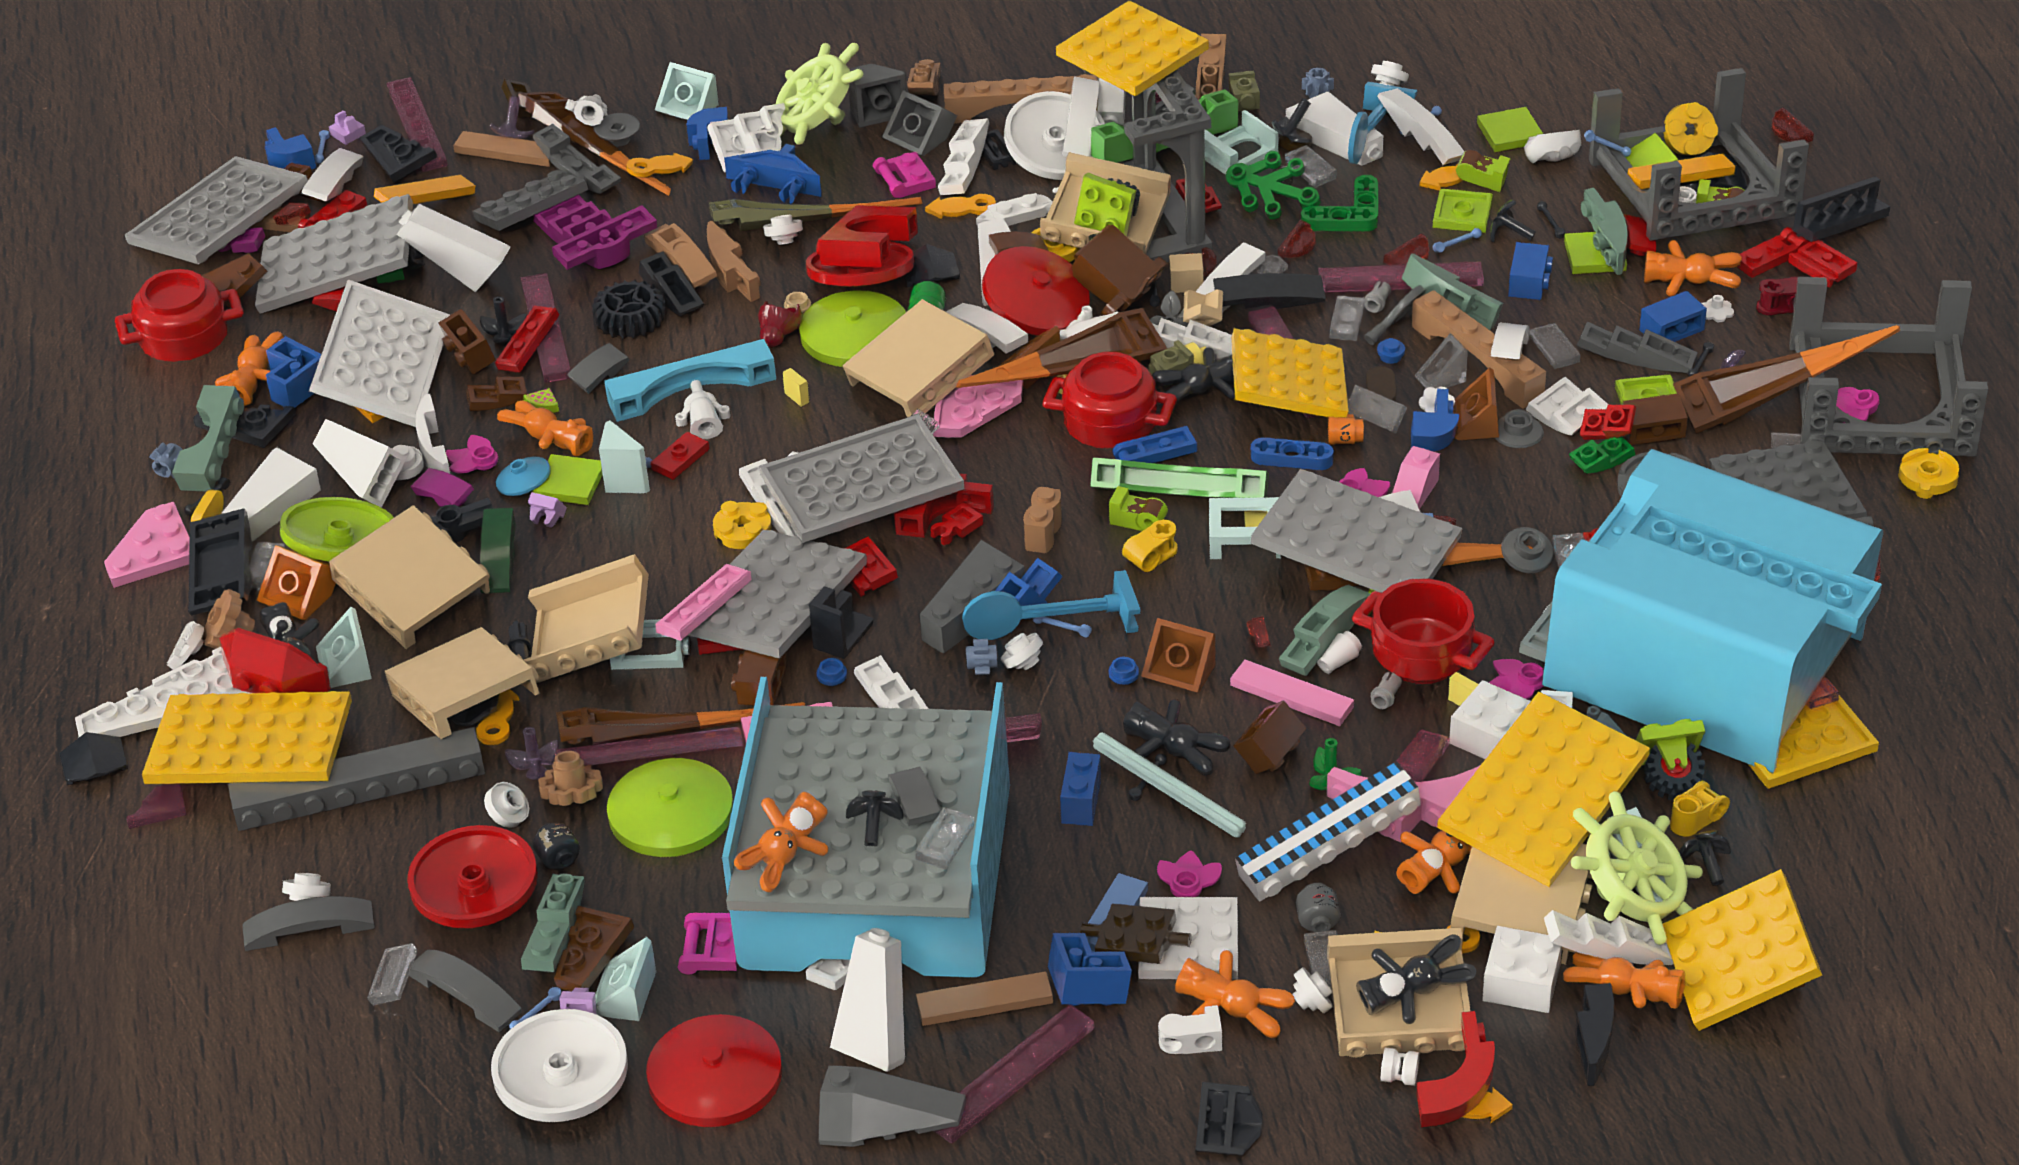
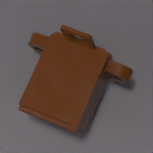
M1108 224L1074 255L1076 260L1072 265L1073 276L1079 283L1106 303V306L1100 313L1103 316L1115 312H1123L1132 303L1140 300L1161 277V273L1168 263L1160 256L1153 261L1113 224Z

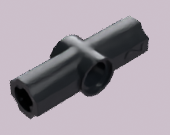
M489 498L460 508L449 504L439 508L435 514L436 516L431 517L436 527L440 530H445L450 535L452 541L457 543L466 537L467 531L481 527L484 509H493Z

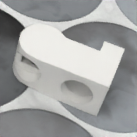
M1218 1005L1204 1007V1014L1190 1016L1168 1014L1159 1021V1046L1166 1053L1191 1054L1222 1051V1028Z

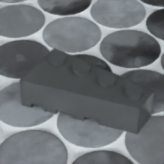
M981 540L920 613L922 641L943 654L969 635L964 628L962 620L964 609L969 602L983 593L995 591L1009 572L1021 579L1025 574L1024 565Z

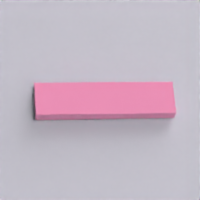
M729 564L724 565L655 624L656 633L680 641L683 640L752 580L751 571Z
M1244 660L1230 678V686L1276 703L1284 700L1294 710L1337 726H1341L1354 708V699L1248 660Z

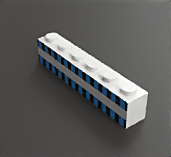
M1396 761L1237 856L1235 861L1238 874L1259 902L1268 896H1274L1283 887L1295 880L1303 879L1313 869L1331 862L1338 854L1348 848L1358 846L1363 839L1377 831L1386 829L1390 823L1403 815H1409L1421 805L1419 787Z

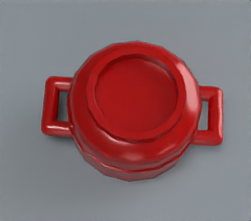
M174 269L155 274L146 280L132 300L131 313L116 316L115 325L119 340L123 345L139 342L145 354L157 360L176 362L192 360L215 349L227 335V321L241 318L244 315L238 292L235 289L219 291L214 282L192 270ZM225 301H229L231 309H225ZM127 324H133L134 332L129 333Z
M1100 352L1081 360L1065 378L1054 377L1051 380L1042 405L1046 409L1062 411L1064 414V425L1069 434L1079 442L1096 448H1114L1119 443L1148 436L1155 425L1166 426L1177 402V397L1171 393L1157 392L1156 382L1150 370L1130 355L1120 352ZM1060 389H1063L1062 400L1056 399ZM1157 403L1163 404L1160 414H1156Z
M1430 578L1408 579L1391 585L1382 593L1374 591L1352 615V621L1355 624L1371 630L1373 654L1380 664L1388 671L1395 673L1403 681L1415 684H1432L1444 680L1462 667L1474 670L1495 644L1494 638L1475 630L1473 604L1465 593L1449 583ZM1372 610H1373V618L1370 617V616H1368V615L1371 613ZM1473 643L1478 644L1477 648L1474 651Z

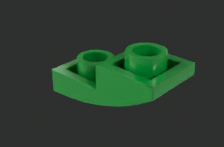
M1622 436L1606 439L1599 444L1592 439L1569 453V458L1586 474L1610 469L1636 456L1634 448Z

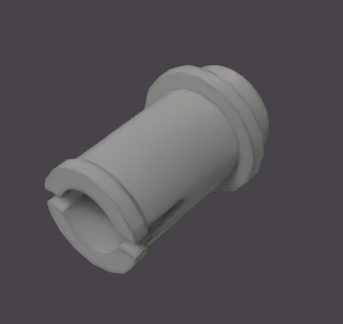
M1381 281L1377 282L1372 292L1365 296L1364 304L1368 311L1375 313L1383 310L1385 307V300L1391 293V287L1386 282H1383L1381 287Z
M1390 672L1385 673L1379 686L1375 687L1371 692V702L1378 709H1386L1392 706L1395 699L1394 695L1402 684L1401 678L1393 672L1390 678Z

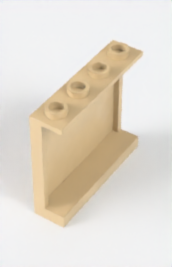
M1069 152L1066 158L1065 174L1047 217H1041L1040 237L1052 242L1082 248L1089 242L1088 237L1091 234H1098L1100 232L1099 230L1074 224L1083 176L1091 173L1107 180L1108 178H1113L1114 181L1120 179L1123 183L1127 181L1130 183V186L1135 185L1140 190L1137 213L1130 218L1127 237L1147 254L1170 195L1171 175Z
M922 299L842 366L851 386H855L861 381L901 404L907 418L917 414L921 417L955 389L959 380L969 377L993 357L994 352L987 334Z
M414 505L329 561L332 579L405 649L416 643L414 631L474 590L480 588L486 594L490 592V575L487 569L482 564L475 563L464 547H458L445 530H440L436 527L430 516L425 512L421 513Z
M635 554L529 590L528 599L536 608L537 616L532 655L523 661L528 665H533L537 671L539 681L536 683L642 647L649 574Z
M482 627L385 670L392 696L440 739L452 734L447 720L448 717L510 688L522 684L534 695L539 694L536 684L539 681V677L533 665L525 663L519 654L515 655L507 644L503 645L494 634H489Z
M1582 844L1573 857H1586L1587 845ZM1472 847L1453 910L1450 928H1461L1462 937L1465 927L1495 934L1497 926L1549 935L1544 917L1552 910L1577 921L1585 914L1586 909L1581 908V904H1588L1592 885L1587 884L1588 879L1593 880L1590 870L1574 869L1571 866L1570 860L1553 884L1548 887ZM1562 947L1561 964L1566 965L1569 952L1575 953V951Z
M1461 928L1328 936L1327 959L1331 990L1333 991L1332 1000L1339 1056L1357 1058L1369 1054H1384L1385 1047L1396 1049L1398 1053L1408 1051L1430 1053L1436 1050H1465L1461 1029V1012L1470 1011L1466 983L1440 985L1434 991L1427 994L1414 993L1416 1020L1412 1024H1406L1403 1021L1401 1000L1387 1006L1374 1015H1369L1356 987L1358 981L1373 978L1386 972L1371 956L1372 951L1377 948L1382 949L1399 966L1403 967L1410 958L1416 955L1428 954L1445 937L1455 934L1461 938L1460 948L1457 953L1441 963L1439 967L1441 969L1463 964Z

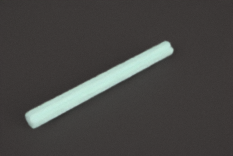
M1101 732L1094 738V749L1230 835L1238 838L1244 833L1246 829L1244 820L1107 734Z

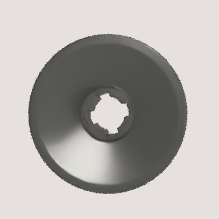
M613 113L604 116L601 123L594 126V131L600 138L610 141L614 146H623L629 143L631 137L637 133L640 122L633 115Z
M1516 409L1509 411L1498 420L1499 437L1495 439L1508 447L1527 448L1541 441L1544 430L1541 424L1529 412Z
M1516 528L1507 533L1502 540L1501 551L1504 559L1511 567L1524 573L1541 572L1553 560L1554 551L1550 540L1542 532L1534 528ZM1526 544H1529L1533 549H1529Z

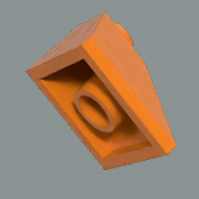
M275 545L256 601L268 606L285 602L288 604L292 616L306 620L333 593L336 582L332 579L330 563Z

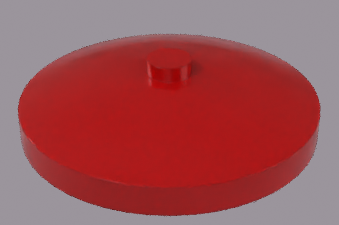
M889 241L891 259L882 268L821 265L820 256L817 255L816 251L807 258L806 270L810 279L822 284L851 287L867 286L890 281L907 274L914 267V255L912 249L908 246Z
M1020 246L999 252L989 262L982 279L983 294L992 311L1032 335H1040L1056 325L1060 330L1066 329L1073 320H1077L1082 307L1089 306L1090 302L1089 290L1073 276L1072 264L1059 255L1041 248Z
M475 825L448 831L427 843L411 862L407 881L411 900L423 916L443 926L476 928L501 921L519 910L531 897L536 887L538 871L531 847L519 835L500 827Z
M719 1014L697 1017L683 1022L668 1031L652 1049L648 1058L646 1073L652 1099L665 1114L688 1125L719 1127L745 1120L756 1114L770 1102L781 1082L782 1063L778 1045L767 1030L748 1019Z

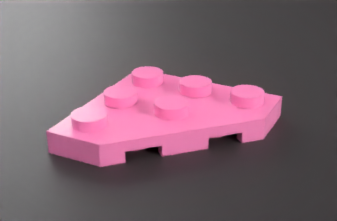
M1017 380L953 389L935 405L932 427L933 436L945 438L963 437L1022 402L1024 381Z
M174 502L146 510L104 561L113 588L189 564L190 537Z

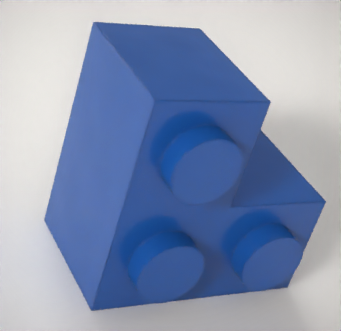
M286 336L266 350L270 366V372L266 374L271 401L283 407L293 406L295 408L314 394L309 389L322 354Z
M1053 933L1048 969L1061 1004L1073 1006L1081 1004H1126L1132 970L1125 952H1092L1085 933Z

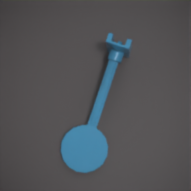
M1367 82L1365 84L1363 109L1372 110V113L1368 116L1366 112L1360 111L1355 117L1348 145V159L1351 164L1359 162L1364 151L1367 134L1388 113L1377 97L1378 94L1398 88L1415 99L1417 90L1374 82Z
M1124 570L1114 571L1112 594L1104 595L1103 598L1020 606V603L1013 595L1002 591H991L972 599L964 609L962 620L964 628L970 636L977 639L988 638V640H993L1012 632L1021 619L1103 610L1107 613L1119 611L1126 633L1138 632L1139 627L1134 615L1140 614L1141 609L1128 574Z

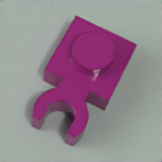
M248 228L244 234L235 237L227 243L226 247L218 251L224 252L232 249L233 253H252L258 251L265 238L263 228Z

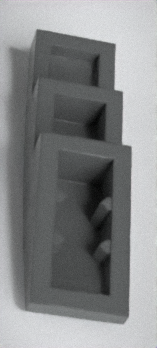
M1586 322L1576 345L1601 356L1627 364L1688 373L1692 368L1697 355L1696 351L1647 329L1641 337L1617 325L1612 333L1590 322Z

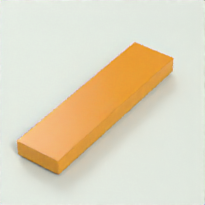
M1724 154L1678 160L1682 165L1680 183L1730 176L1735 172V165ZM1652 165L1628 168L1627 174L1640 189L1650 188Z
M462 175L375 188L374 197L382 203L392 197L409 194L413 204L472 195L475 194L476 185Z

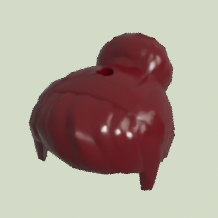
M765 301L764 305L760 306L758 312L761 328L759 337L765 340L768 347L779 346L782 344L785 335L799 328L803 315L799 304L796 307L785 309L768 304V301Z

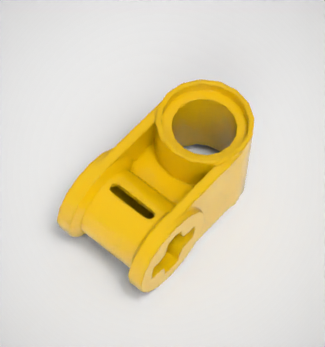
M1169 520L1154 522L1151 526L1126 541L1122 549L1123 556L1142 571H1152L1159 564L1177 554L1178 547L1174 541L1176 525Z
M1699 781L1692 788L1674 798L1670 828L1679 836L1695 835L1702 828L1719 820L1729 808L1730 800L1725 795L1719 796L1711 790L1710 785L1706 781Z

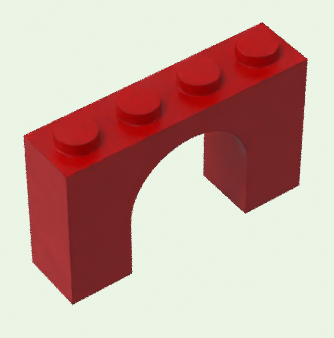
M856 205L818 239L816 251L817 255L820 256L821 265L882 268L891 259L889 240L910 241L918 233L916 207Z

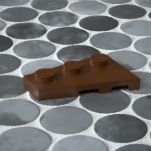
M577 906L575 925L570 927L568 933L570 940L567 949L562 952L554 980L556 986L568 991H573L575 987L590 988L635 928L632 918Z

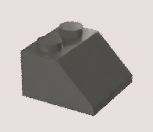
M876 64L849 68L850 72L860 69L864 74L861 79L850 83L849 86L850 112L859 128L889 121L903 90L906 91L905 73Z
M903 90L882 138L925 156L948 138L958 115Z

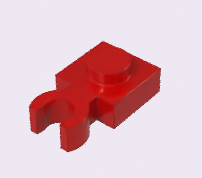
M963 502L944 514L942 522L931 526V537L935 538L941 535V544L943 546L952 542L953 536L956 534L963 538L983 525V515Z

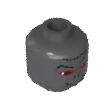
M1313 883L1307 885L1297 895L1298 919L1300 925L1306 930L1315 933H1325L1339 922L1341 913L1336 891L1322 883Z

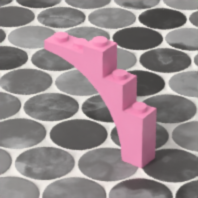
M1480 766L1447 778L1415 782L1419 787L1421 805L1411 814L1403 815L1393 821L1386 829L1379 831V833L1401 843V834L1405 831L1411 832L1421 820L1437 827L1438 819ZM1334 767L1327 774V797L1334 799L1368 778Z

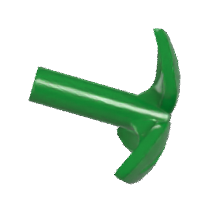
M1334 738L1326 739L1325 750L1322 747H1318L1314 755V770L1322 774L1313 776L1309 781V785L1315 789L1327 790V774L1334 767L1337 768L1338 742ZM1346 767L1342 769L1358 776L1362 773L1361 769Z

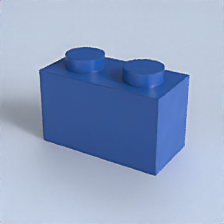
M1516 242L1510 271L1508 297L1542 299L1543 289L1548 290L1550 273L1553 266V257L1548 256L1549 245Z
M1688 291L1642 308L1639 330L1644 334L1647 329L1676 342L1705 330L1707 308Z
M1069 752L1060 795L1062 824L1093 826L1101 784L1100 754Z

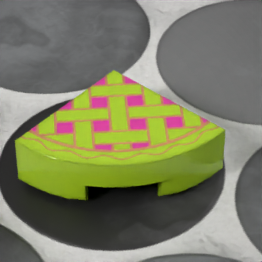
M550 388L523 395L524 401L529 402L536 408H545L553 413L559 412L558 403Z

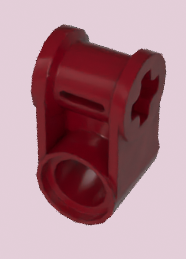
M1798 277L1762 280L1759 284L1761 296L1760 300L1756 303L1757 311L1764 315L1793 313Z

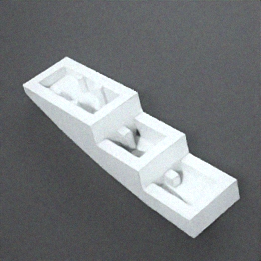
M1398 88L1378 94L1377 97L1404 137L1413 135L1423 151L1432 149L1443 165L1460 161L1464 150L1438 119L1420 103Z
M988 118L964 120L949 142L951 154L943 164L946 174L938 185L940 195L962 194L967 190L984 148L989 126Z
M342 148L337 149L312 174L303 187L302 193L323 201H328L341 194L344 183L352 179L354 169L362 165L364 156Z
M1243 242L1218 265L1196 292L1206 295L1214 291V278L1249 275L1250 272L1265 261V252ZM1230 306L1222 307V313ZM1184 308L1177 318L1183 317Z
M962 303L946 311L948 314L987 334L992 348L997 346L1003 352L1008 353L1028 343V334L1002 316L982 307Z
M1161 318L1159 325L1153 324L1167 348L1173 347L1174 341L1179 340L1183 345L1194 342L1199 348L1203 346L1212 348L1215 359L1232 354L1231 334L1193 320L1189 321L1187 327Z
M766 459L739 468L740 478L754 500L766 505L767 512L771 517V523L780 534L798 537L760 475L759 466L766 464Z
M881 655L855 667L854 675L879 708L928 709L915 689L910 690L898 672L893 674Z
M1552 910L1544 917L1551 943L1575 952L1603 959L1621 957L1636 964H1649L1654 960H1661L1664 965L1674 964L1667 942L1662 945L1656 944L1649 928L1622 916H1618L1612 923H1608L1585 913L1577 921Z

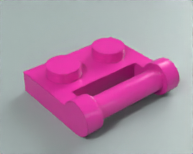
M916 151L887 160L879 157L873 162L874 170L882 175L889 185V191L894 198H901L936 188L934 176ZM893 171H896L903 183L896 179L892 173Z
M730 913L687 914L684 922L686 930L683 955L679 958L678 970L687 975L693 974L697 970L737 971L738 963L736 960ZM707 929L704 954H696L699 932Z

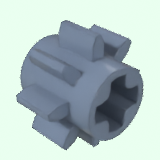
M1313 68L1306 72V78H1302V89L1306 90V95L1310 98L1325 92L1330 93V90L1334 89V78H1330V72L1323 68Z
M161 443L150 455V458L154 460L152 463L154 472L161 477H169L171 475L174 478L172 471L179 452L183 449L173 443H169L167 446Z
M988 638L973 639L974 646H966L967 669H975V675L990 674V668L997 667L996 645H988Z

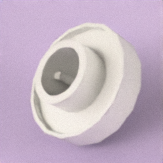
M1383 61L1382 65L1374 64L1371 70V74L1376 76L1375 80L1380 82V84L1400 87V84H1406L1409 78V74L1402 71V65L1389 61Z
M792 215L772 217L771 223L763 226L765 236H771L772 240H777L779 245L792 243L793 237L798 236L797 232L803 230L802 221L799 219L792 220Z
M397 445L392 448L407 457L396 480L415 477L422 471L424 461L419 449L406 445Z
M1021 633L1005 645L1007 651L1001 656V661L1006 668L1015 667L1019 669L1023 667L1024 670H1027L1039 661L1037 656L1041 652L1040 647L1043 645V641L1037 633H1032L1028 636Z
M500 782L495 784L485 795V808L489 816L501 826L508 828L516 827L528 817V800L517 786L508 782Z
M295 873L294 879L283 881L282 892L290 894L289 899L294 901L330 896L331 884L320 881L321 875Z
M1302 967L1294 974L1297 982L1293 984L1296 991L1292 995L1303 1010L1310 1007L1312 1011L1319 1009L1322 1013H1326L1333 1007L1328 998L1333 991L1317 971L1310 975Z

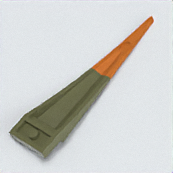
M921 197L858 204L803 205L729 199L709 202L708 204L713 221H719V224H729L735 222L734 218H738L740 231L763 228L764 225L771 223L772 217L781 215H792V220L799 219L802 222L845 216L856 205L906 207L922 204Z

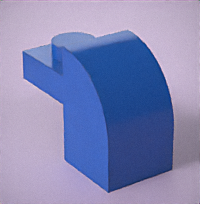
M727 107L703 109L691 115L687 120L689 146H693V150L699 151V160L710 159L709 144H713L707 127L711 122L728 120Z
M276 127L266 130L268 141H265V151L268 165L284 169L289 163L310 166L311 170L316 168L312 146L304 134L284 140Z
M1437 388L1434 412L1413 411L1411 448L1415 446L1429 451H1439L1447 447L1454 440L1459 414H1453L1454 403L1453 400H1448L1449 389Z
M1037 558L1021 579L1009 572L995 591H1002L1013 595L1020 603V606L1046 604L1045 598L1063 576Z

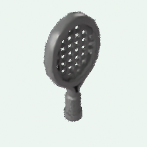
M1418 285L1412 289L1380 324H1377L1370 332L1364 335L1365 340L1370 345H1374L1388 327L1397 323L1412 309L1413 300L1423 296L1425 288L1422 285Z

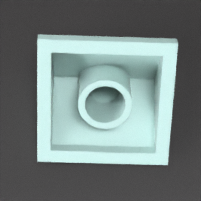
M672 62L669 63L655 111L688 120L691 115L700 110L716 108L719 105L714 74Z
M607 421L599 447L605 493L649 492L650 487L644 447L613 422Z
M350 607L316 646L319 662L327 666L331 688L372 679L356 609Z
M644 938L610 960L605 966L595 994L596 1015L634 1021L640 1020L656 974L650 939Z

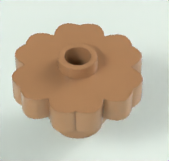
M230 589L224 590L221 597L216 600L204 627V645L213 649L221 647L219 638L222 634L236 628L250 632L253 631L255 620L250 618L249 614L241 611L242 599H240V593Z
M565 751L557 754L555 762L552 764L553 769L547 770L545 777L538 780L541 798L549 799L550 804L567 806L573 802L585 803L588 800L594 799L597 796L596 792L603 789L600 770H592L591 765L584 764L579 753L574 751Z

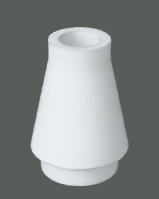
M1345 631L1343 634L1338 633L1317 663L1325 673L1330 674L1340 666L1357 658L1362 645L1353 633Z

